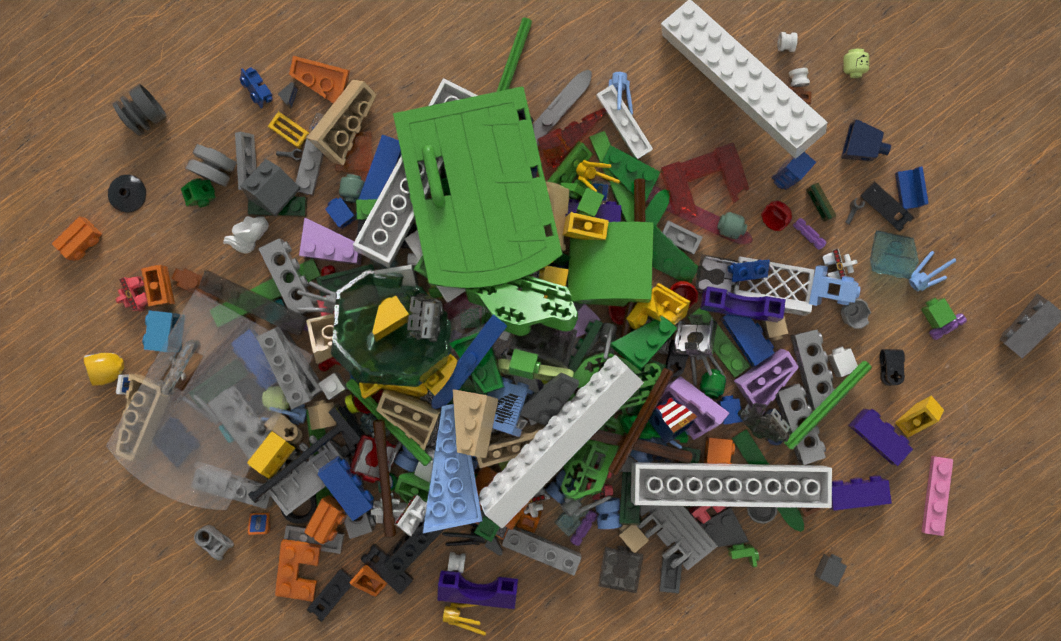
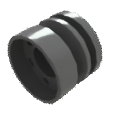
M138 84L129 91L132 101L122 96L120 98L121 102L117 100L112 103L121 121L138 136L145 133L144 129L147 131L151 129L147 121L148 119L157 124L167 117L158 101L141 84Z

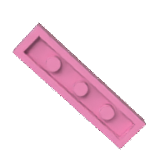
M931 456L922 532L925 534L944 536L953 459Z

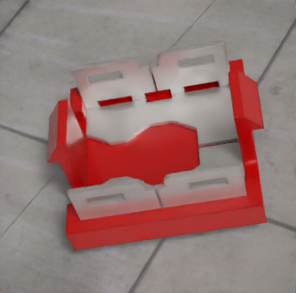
M362 434L350 465L351 469L349 470L353 474L361 475L363 477L362 480L374 483L376 480L380 482L376 440ZM386 441L390 473L396 456L394 452L396 445Z

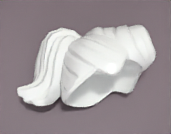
M247 216L243 222L233 226L232 233L234 236L224 237L223 243L231 245L241 253H250L255 248V242L267 231L269 224L264 216L256 218Z

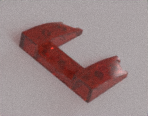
M734 142L715 148L713 152L682 163L678 161L661 167L660 173L666 189L669 191L670 199L677 215H680V210L692 211L691 217L698 216L687 182L721 171L733 204L739 200L737 195L743 189L745 191L749 190Z

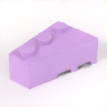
M304 217L299 256L361 265L362 254L354 251V241Z
M780 348L773 355L738 377L734 382L755 413L762 416L765 408L776 398L775 395L781 387L785 386L798 369V365L789 351Z
M681 376L668 384L661 397L662 402L669 398L676 399L697 416L691 427L686 430L693 440L719 426L729 415L728 411Z

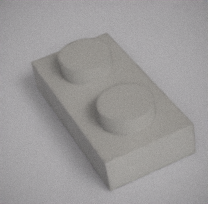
M667 221L662 231L667 238L673 241V244L692 255L695 254L702 240V236L671 221Z

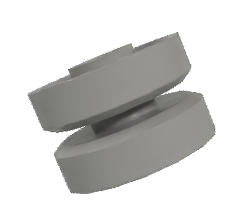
M196 144L192 153L203 161L199 162L191 159L188 161L185 169L226 187L230 178L227 174L221 172L220 169L233 172L237 162L217 150Z

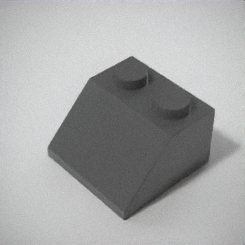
M267 159L240 186L249 200L274 216H277L300 190V187L280 167Z

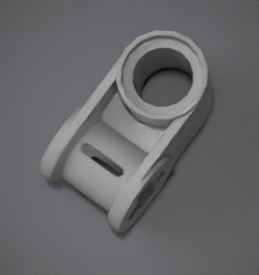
M212 525L203 526L194 535L195 542L214 559L219 561L224 558L223 555L226 551L234 546L230 538L223 535ZM203 531L209 534V540L202 536Z

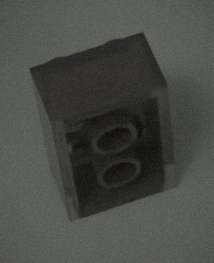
M541 323L533 324L528 334L524 336L512 335L507 355L512 356L514 349L537 354L538 362H541V365L567 368L578 330L561 331Z

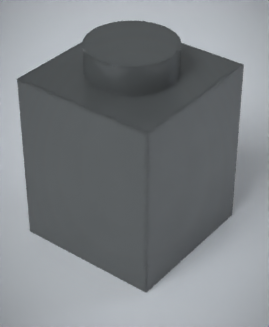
M823 554L814 575L838 587L847 565L841 562L842 558L831 554V556Z

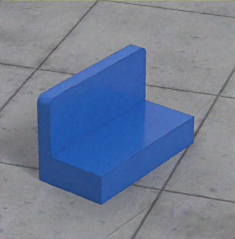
M923 167L896 172L900 204L906 210L928 205Z

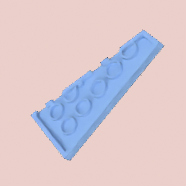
M454 404L441 406L422 533L482 521L471 455L457 453Z

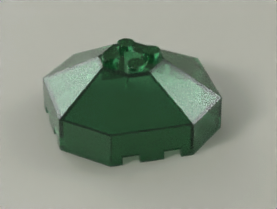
M366 270L336 291L331 355L358 383L418 387L447 364L451 349V322L448 320V313L443 307L442 311H439L438 306L435 324L439 325V331L435 327V338H421L422 331L407 330L408 323L377 342L375 341L372 331L378 307L386 298L397 296L409 313V316L419 314L410 311L411 297H425L435 302L422 287L402 285L404 276L401 273L387 272V275L375 274V271Z

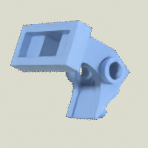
M816 266L809 304L820 305L822 297L838 300L837 303L842 305H849L850 302L855 303V299L859 298L860 286H858L859 283L854 281L853 277L842 276V280L827 277L828 267ZM830 283L841 285L839 295L828 293Z

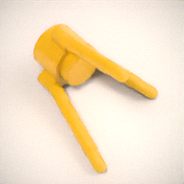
M583 160L577 166L578 180L596 192L597 190L587 181L593 179L595 175L618 184L620 183V180L597 172L595 167L611 168L610 164Z
M451 603V606H445L443 622L483 636L486 635L484 631L460 623L480 625V621L460 617L461 610H457V608L479 605Z

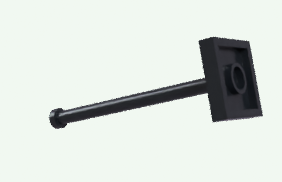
M339 403L328 412L337 422L336 426L256 491H251L248 495L254 503H257L263 494L341 431L345 432L353 443L361 438L362 430Z

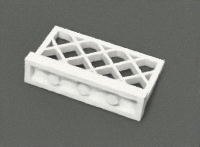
M738 257V263L757 261V259ZM770 262L769 269L772 271V274L768 278H761L762 281L756 285L751 280H746L751 286V289L748 291L739 290L741 281L735 282L733 294L747 297L769 296L786 299L784 313L807 316L812 311V305L809 304L814 279L813 269ZM782 269L787 270L791 275L786 281L778 274ZM800 273L809 274L808 282L804 285L797 278V275ZM773 275L781 283L774 289L767 281ZM791 279H794L799 286L794 292L786 284ZM763 282L770 290L766 295L761 294L756 288ZM783 286L789 295L785 298L779 297L775 290ZM800 289L806 295L805 302L799 301L794 295Z

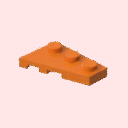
M293 56L289 75L334 104L346 89L350 71Z

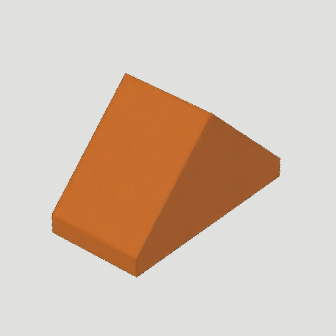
M366 564L349 582L352 586L374 597L388 584Z

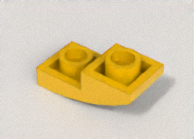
M449 352L437 360L434 366L438 371L431 374L427 381L423 383L434 396L447 383L458 362Z

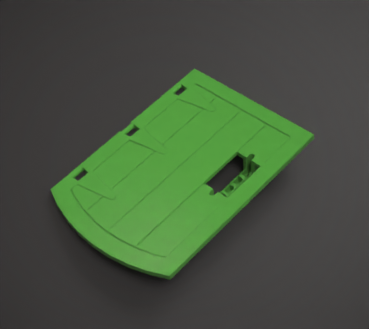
M523 86L393 113L429 284L461 289L498 286L529 276L562 256ZM524 109L526 120L519 121L517 111ZM443 157L451 193L448 196H444L436 162V158ZM420 161H424L432 196V199L429 200L425 199L418 166ZM537 167L539 178H532L530 168ZM550 225L553 236L546 237L544 226Z

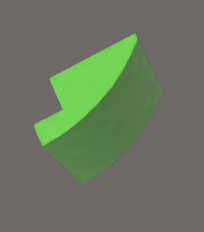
M609 222L606 240H581L570 237L569 256L571 258L569 259L568 290L573 303L625 307L628 302H650L653 258L652 222Z

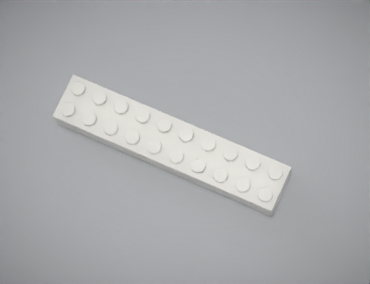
M692 0L685 2L661 23L663 37L795 159L826 133L828 122Z
M443 78L428 106L478 95ZM402 155L353 243L354 251L390 268L415 221ZM443 157L436 158L439 174L444 166ZM420 161L418 166L426 199L430 193V187L424 161Z
M616 355L609 358L599 372L594 373L590 381L577 391L572 400L566 402L562 410L553 416L542 430L536 433L534 439L529 444H526L515 458L508 462L507 467L501 473L496 474L493 481L480 491L478 498L484 514L499 527L503 528L644 382Z
M632 462L631 502L634 505L832 508V468L821 465Z

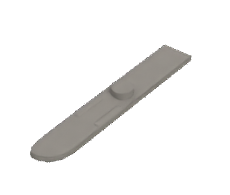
M585 70L576 75L533 123L532 126L537 145L585 92L591 81L592 72L590 70Z

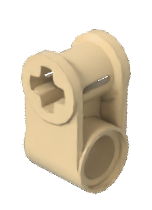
M275 411L264 424L268 429L290 444H297L302 439V431L282 413ZM291 431L294 433L293 437L289 435Z

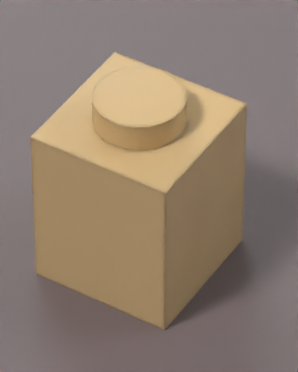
M785 317L778 323L761 320L765 338H771L772 341L783 339V335L788 334Z
M326 400L314 402V406L307 407L311 430L336 425L337 422L328 413L334 407V402L326 403Z
M623 525L619 527V536L634 553L649 541L636 525Z

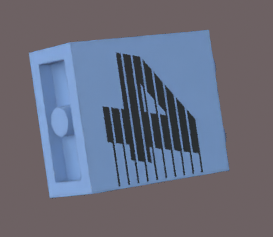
M502 377L505 387L487 394V396L498 399L493 429L520 437L522 430L516 428L526 395H532L535 392L528 389L529 385L521 382H518L517 385L511 384L512 380Z

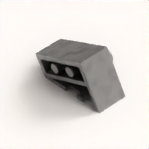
M1036 294L1013 324L1002 333L1000 340L1023 358L1061 322V310L1049 300Z

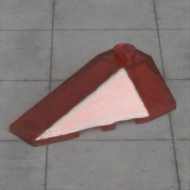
M602 108L581 119V123H578V121L569 123L563 131L561 128H558L538 138L537 147L547 167L551 165L556 167L563 162L562 159L570 153L578 141H581L605 116L606 109Z

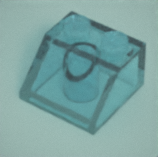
M876 230L870 256L871 270L878 274L910 279L919 263L914 238Z

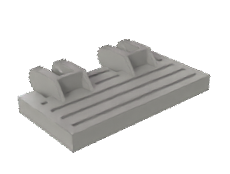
M313 435L309 437L312 445L318 441ZM331 440L318 450L319 453L316 456H310L308 462L305 460L289 473L284 480L282 479L277 485H274L267 491L286 516L326 486L317 475L321 467L337 456H340L342 460L344 459ZM303 442L299 445L303 452L308 449V446ZM286 462L280 467L281 469L287 466Z
M641 505V516L648 511L650 513L640 521V525L636 526L639 529L643 528L652 519L657 523L648 529L644 535L649 538L657 532V535L667 547L675 542L674 545L662 554L663 558H669L678 549L682 552L680 556L671 562L670 566L672 568L682 563L689 570L718 547V544L685 506Z

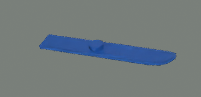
M494 314L458 360L447 383L433 396V409L441 408V406L448 404L453 399V389L459 390L506 329L507 325Z

